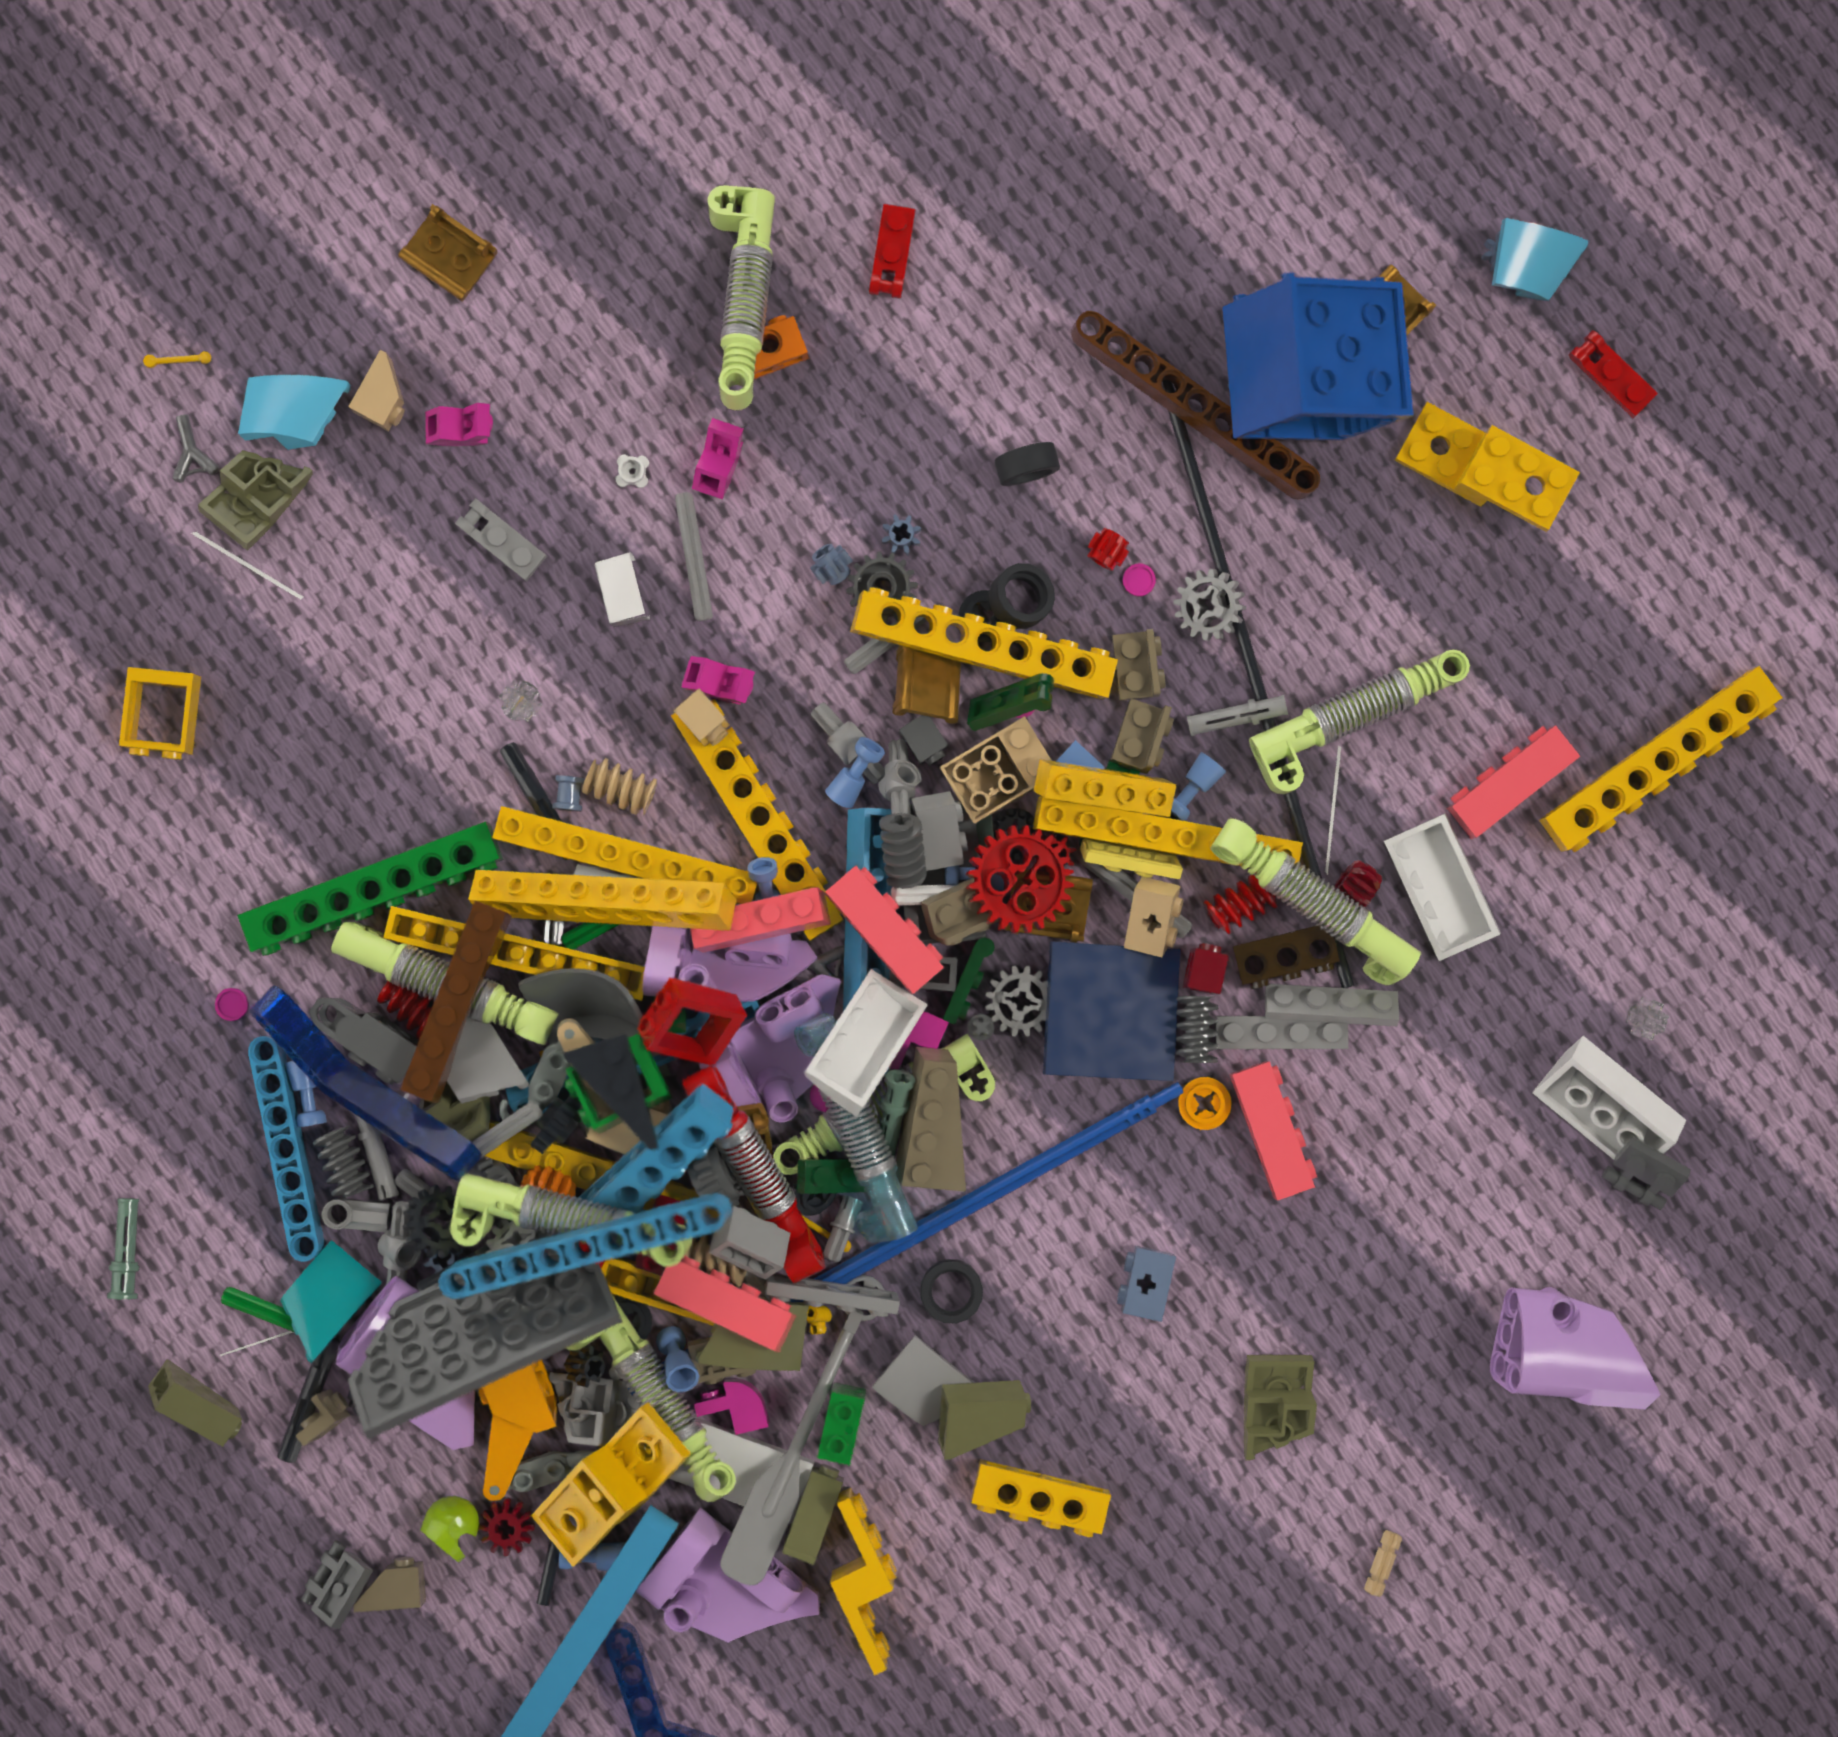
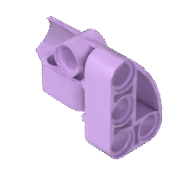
M653 926L643 977V994L646 996H656L664 987L669 977L737 994L740 1002H753L771 994L793 980L817 960V956L807 941L792 940L791 934L702 953L693 947L690 928Z
M821 974L765 1002L757 1009L754 1017L741 1024L715 1064L724 1078L728 1094H730L737 1107L762 1103L768 1118L778 1123L790 1121L798 1113L796 1099L813 1085L804 1073L831 1032L836 998L841 984L839 978ZM699 1063L701 1070L710 1066L707 1064Z
M398 1276L393 1277L343 1336L338 1347L336 1365L351 1375L354 1370H359L367 1357L365 1351L377 1331H383L391 1318L388 1313L394 1303L419 1291ZM475 1390L410 1420V1422L452 1450L473 1446Z
M1546 1287L1542 1290L1510 1288L1507 1290L1490 1360L1492 1378L1507 1391L1516 1394L1566 1397L1585 1405L1644 1410L1660 1396V1392L1646 1364L1613 1312L1568 1297L1552 1287Z
M701 1507L660 1556L635 1591L655 1608L665 1612V1623L673 1631L684 1632L693 1627L728 1643L775 1624L820 1614L819 1592L775 1557H773L763 1580L756 1585H745L725 1575L721 1569L720 1561L732 1532Z

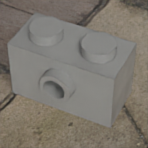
M950 791L911 798L913 814L922 823L921 832L923 833L926 871L964 864L962 852L968 851L965 833L959 832L958 822L964 821L961 803L954 802Z
M733 1206L729 1219L718 1230L713 1232L709 1253L766 1280L784 1268L790 1233L779 1228L775 1223L764 1221L750 1214L746 1209Z

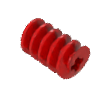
M1252 874L1248 876L1249 887L1242 881L1236 883L1237 893L1228 887L1225 889L1226 899L1219 894H1215L1213 896L1214 906L1207 900L1203 901V905L1217 930L1221 928L1229 935L1231 934V922L1241 928L1243 927L1242 916H1245L1252 922L1254 921L1253 910L1256 909L1262 915L1266 914L1265 903H1268L1274 909L1277 908L1276 895H1272V893L1263 889L1259 885L1258 879Z
M387 981L379 993L377 1002L384 1004L390 1001L387 1011L393 1013L399 1010L396 1018L399 1022L409 1019L406 1025L408 1031L419 1027L416 1038L420 1040L432 1007L429 1005L431 1000H429L428 996L421 998L418 995V991L413 993L412 989L408 991L407 986L402 988V986Z

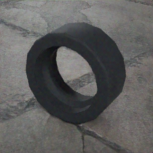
M1040 442L1019 447L995 458V466L1002 486H1014L1047 477L1060 469L1056 449L1052 442Z
M1017 563L1006 568L992 582L989 591V603L995 617L1003 623L1016 626V629H1028L1037 625L1050 613L1055 601L1054 586L1049 576L1040 568L1028 563ZM1020 579L1034 588L1038 596V608L1034 612L1024 614L1010 605L1005 591L1009 581Z
M945 1259L935 1263L926 1271L921 1281L920 1298L924 1309L932 1318L942 1323L957 1324L968 1320L977 1312L982 1302L983 1286L980 1277L971 1265L961 1260ZM946 1272H957L963 1275L969 1281L971 1287V1297L968 1303L956 1311H947L940 1308L932 1296V1286L935 1280Z

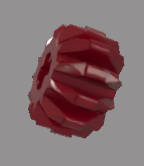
M1357 860L1341 873V876L1335 882L1334 890L1339 889V894L1344 892V897L1349 896V900L1354 899V903L1359 902V906L1363 905V907H1366L1380 888L1382 876L1369 864Z
M507 1497L504 1499L503 1508L499 1502L493 1501L491 1503L492 1511L484 1510L481 1516L487 1522L480 1523L478 1530L488 1532L481 1538V1542L484 1544L492 1540L494 1544L491 1546L490 1552L495 1553L499 1546H502L503 1556H508L511 1547L515 1552L520 1553L523 1550L521 1542L530 1544L533 1538L527 1532L534 1531L536 1524L525 1522L531 1517L533 1512L531 1510L523 1514L520 1512L524 1502L519 1501L514 1508H511V1498ZM504 1520H508L509 1526H514L509 1534H505V1528L499 1527Z

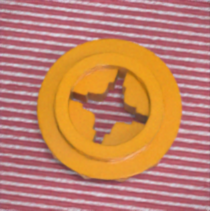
M1200 1077L1193 1079L1183 1087L1184 1093L1178 1098L1179 1112L1187 1124L1196 1129L1210 1130L1220 1126L1227 1119L1231 1110V1097L1227 1088L1220 1081L1210 1077ZM1214 1092L1210 1104L1216 1113L1214 1114L1212 1111L1204 1109L1195 1115L1194 1113L1197 1111L1199 1103L1193 1095L1196 1094L1205 1098Z

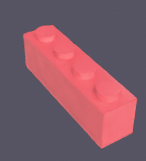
M1556 725L1547 730L1544 726H1541L1527 737L1531 743L1522 750L1518 746L1514 747L1502 757L1505 763L1495 770L1490 766L1476 777L1479 783L1469 790L1465 786L1450 798L1453 804L1447 810L1470 839L1480 836L1580 757Z
M854 866L827 889L824 894L909 993L914 994L944 968L939 962L943 957L931 943L927 946L922 943L917 937L921 931L911 919L907 918L904 921L897 914L896 910L899 906L887 892L881 895L873 886L877 883V880L868 869L863 867L860 870L857 866Z
M815 887L735 905L730 931L690 928L694 949L704 953L830 925L831 922L824 891Z
M1264 1061L1229 1074L1273 1198L1278 1201L1314 1188L1315 1185L1312 1179L1317 1178V1174L1311 1159L1305 1160L1301 1148L1306 1146L1300 1128L1294 1129L1290 1117L1295 1114L1288 1096L1282 1097L1279 1085L1283 1084V1080L1277 1065L1272 1067L1270 1061Z
M684 1256L676 1265L666 1266L653 1294L773 1351L780 1352L797 1316L789 1312L791 1305L774 1297L770 1303L758 1297L761 1291L742 1283L740 1289L728 1284L730 1276L715 1269H712L709 1275L698 1269L701 1264L700 1262Z

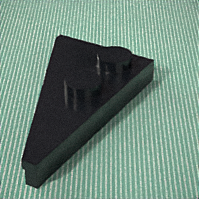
M625 1033L564 1052V1058L645 1146L650 1151L659 1150V1143L628 1035Z

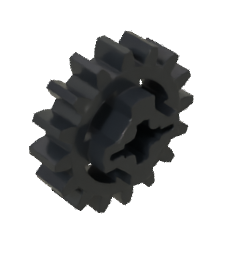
M569 1095L563 1101L557 1097L535 1123L541 1131L530 1145L542 1155L554 1140L562 1145L582 1121L578 1113L582 1107L579 1098L573 1099Z
M438 1185L430 1187V1193L424 1188L418 1192L419 1199L413 1197L408 1201L413 1209H407L403 1212V1216L409 1218V1222L402 1225V1229L411 1231V1235L406 1239L407 1242L416 1240L418 1244L415 1251L419 1252L426 1248L428 1258L435 1256L437 1251L440 1259L448 1257L449 1251L453 1255L461 1251L459 1243L454 1239L450 1241V1238H452L451 1220L453 1209L448 1204L454 1208L456 1195L451 1194L452 1186L449 1185L442 1192ZM428 1202L429 1205L426 1206L427 1213L425 1216L419 1217L422 1208ZM474 1214L468 1221L475 1219L476 1214ZM436 1217L438 1220L450 1221L444 1226H441L439 1223L435 1224V1222L429 1223V1221ZM423 1232H424L425 1234H427V1235L431 1238V1240L428 1239V1238L423 1234Z

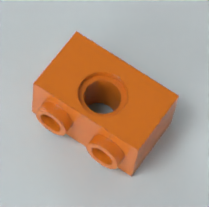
M781 315L768 321V326L764 328L763 342L772 339L778 342L779 346L772 353H766L761 349V352L757 354L754 379L809 359L808 351L794 316L787 318L786 315Z

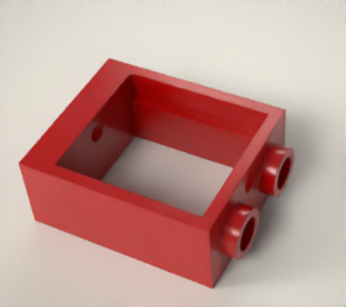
M669 977L664 987L657 993L655 1001L646 1015L641 1018L637 1030L648 1051L702 1064L715 1065L747 1017V1014L737 994ZM682 1007L711 1014L696 1038L667 1032Z

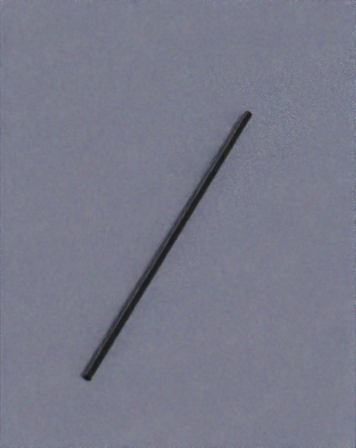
M1168 380L1162 381V388L1166 392H1176L1172 382ZM1168 410L1215 569L1217 570L1218 577L1222 572L1228 573L1229 583L1233 580L1185 422ZM1226 593L1225 599L1227 606L1230 607L1229 597ZM1238 611L1237 615L1243 621L1242 623L1233 622L1232 626L1235 630L1234 633L1255 701L1268 699L1242 611ZM1274 718L1261 720L1264 731L1276 726ZM1286 757L1274 762L1275 769L1288 764ZM1282 771L1278 775L1280 782L1284 780L1287 782L1291 778L1289 771L1285 773ZM1295 789L1290 793L1283 794L1297 841L1303 842L1301 855L1305 868H1310V873L1315 872V876L1320 875L1321 880V872ZM1334 936L1340 960L1335 962L1334 965L1341 988L1346 989L1355 985L1342 942L1335 939Z

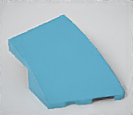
M1505 218L1501 224L1492 286L1516 290L1515 296L1548 301L1586 249L1588 240L1553 228Z
M307 375L249 377L238 434L245 441L274 436L287 450L316 446L324 433L325 426L331 422L336 414L334 406L343 392L349 393L351 385L345 380Z

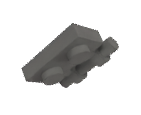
M1632 1136L1614 1159L1613 1165L1621 1170L1618 1172L1607 1166L1602 1174V1178L1611 1182L1612 1187L1620 1192L1625 1190L1638 1197V1202L1643 1205H1652L1661 1210L1665 1206L1667 1199L1657 1193L1661 1191L1672 1197L1688 1180L1691 1169ZM1635 1176L1647 1184L1643 1186L1631 1178Z
M335 1540L331 1548L325 1550L320 1558L322 1563L316 1574L310 1576L305 1584L307 1589L301 1600L308 1605H313L311 1610L331 1628L340 1629L372 1574L373 1569L354 1553L344 1551L346 1545Z

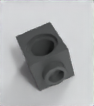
M921 715L899 729V733L920 765L927 762L931 766L946 756L943 751L948 748V744L930 716Z

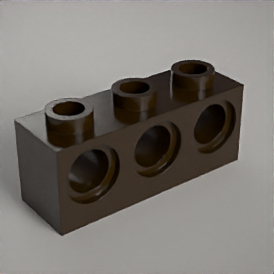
M1312 926L1233 946L1242 985L1249 984L1250 990L1270 985L1268 979L1281 976L1283 982L1302 977L1301 971L1314 968L1315 974L1333 970V963L1340 961L1334 936H1331L1330 932L1326 933L1325 929H1321L1320 926ZM1316 939L1324 940L1329 947L1327 955L1320 959L1314 958L1309 950L1310 944ZM1290 947L1296 952V961L1293 965L1286 967L1279 964L1277 954L1280 949ZM1251 955H1258L1264 961V969L1259 974H1250L1245 969V961Z

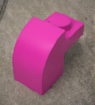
M475 403L466 408L438 406L426 411V444L439 446H478L487 444L493 427L490 404Z
M712 418L708 426L704 451L696 465L692 489L723 500L742 450L743 428Z
M690 656L681 687L693 692L700 689L705 696L729 703L746 704L747 697L753 689L755 672L746 668L727 666L708 658Z
M923 1012L889 1068L892 1070L899 1069L911 1042L925 1048L937 1049L949 1022L930 1013Z
M727 1378L723 1382L725 1393L720 1394L719 1388L700 1393L701 1399H697L694 1403L697 1417L729 1409L736 1435L766 1428L770 1423L762 1394L753 1384L743 1379Z

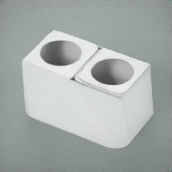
M631 552L595 563L609 623L613 627L650 620V616L628 619L645 614L632 561H635V558Z

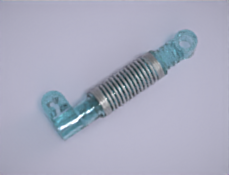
M823 1013L795 1028L794 1037L796 1043L805 1055L815 1057L837 1023L835 1018L829 1013ZM819 1089L820 1095H822L821 1098L826 1102L827 1112L831 1113L832 1123L836 1124L835 1129L838 1130L837 1134L840 1135L839 1140H842V1145L845 1146L844 1151H848L846 1156L850 1157L849 1162H852L853 1172L859 1184L866 1188L873 1206L857 1214L856 1223L861 1235L867 1241L876 1243L897 1240L916 1231L919 1227L896 1176L898 1167L895 1159H893L894 1156L891 1155L892 1151H887L889 1149V1146L885 1145L887 1140H882L885 1135H879L882 1132V1129H877L880 1124H874L877 1122V1118H873L875 1113H869L873 1109L868 1107L870 1102H866L860 1114L856 1117L831 1098L827 1099L828 1096Z

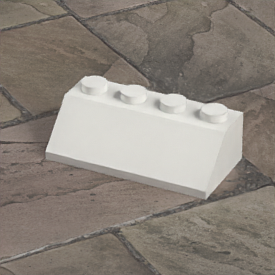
M1584 1036L1560 1057L1533 1091L1535 1096L1613 1160L1632 1136L1664 1154L1676 1144L1686 1122L1685 1118Z

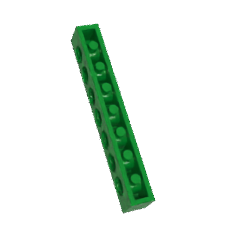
M485 821L238 914L237 916L250 952H261L262 956L276 953L282 950L280 946L282 943L292 940L293 944L296 945L313 938L311 933L323 928L324 933L337 930L343 924V920L354 917L355 921H360L373 916V909L385 905L386 910L391 909V906L398 907L405 904L404 897L416 893L417 898H421L436 892L435 886L447 882L448 886H453L466 881L465 874L476 870L493 871L497 869V862L504 859L497 840L492 838L494 832L491 824ZM469 846L473 851V858L468 864L462 865L458 861V852L461 848ZM433 858H438L442 863V870L436 876H430L427 872V864ZM402 870H407L411 875L410 884L405 888H400L396 883V876ZM375 881L380 887V893L375 899L370 900L365 894V888L370 882ZM340 893H345L349 899V905L344 911H338L334 905L335 898ZM309 905H314L318 911V916L312 923H308L304 919V910ZM282 916L286 920L287 927L282 934L278 935L273 930V922L277 917Z

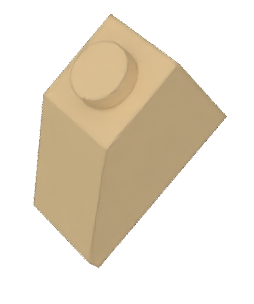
M380 350L352 399L349 408L355 414L389 431L392 425L397 426L405 410L402 408L404 401L392 359L386 352Z

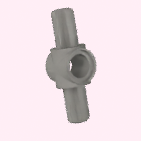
M826 703L819 704L811 712V717L828 734L827 745L839 756L845 765L854 763L858 757L855 745L860 737L866 736L853 722L848 721L844 724ZM879 762L869 763L863 774L872 784H876L885 776L884 767Z
M892 740L888 745L889 763L884 767L885 776L879 781V791L886 800L891 802L892 814H911L910 801L911 798L915 797V787L921 781V774L918 768L908 761V746L905 740Z
M396 1202L393 1206L391 1229L387 1230L378 1242V1251L383 1256V1266L388 1268L387 1284L395 1276L406 1282L407 1270L411 1269L418 1262L421 1251H415L418 1243L415 1240L411 1242L406 1240L411 1235V1231L402 1229V1225L409 1222V1218L403 1216V1212L407 1209H413L408 1202Z

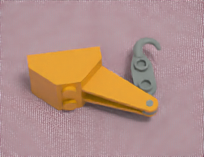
M542 1359L478 1389L482 1403L484 1405L489 1404L492 1411L483 1482V1494L488 1500H501L509 1489H514L518 1492H528L560 1481L581 1460L594 1453V1451L590 1450L577 1452L551 1451L520 1462L534 1432L538 1433L556 1427L557 1397Z

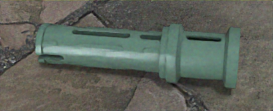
M898 1069L886 1073V1093L881 1097L880 1101L883 1116L880 1126L882 1132L879 1135H885L882 1140H887L885 1145L889 1146L887 1151H892L893 1159H895L903 1115L910 1109L909 1092L915 1084V1078L912 1074Z
M118 1198L114 1261H111L109 1265L112 1277L111 1292L107 1293V1299L133 1300L138 1299V1294L135 1293V1276L140 1267L138 1262H135L139 1199ZM126 1216L128 1217L127 1245L124 1244ZM124 1251L126 1252V1261H123ZM123 1274H124V1276H125V1277H124V1289H122V1276H123Z

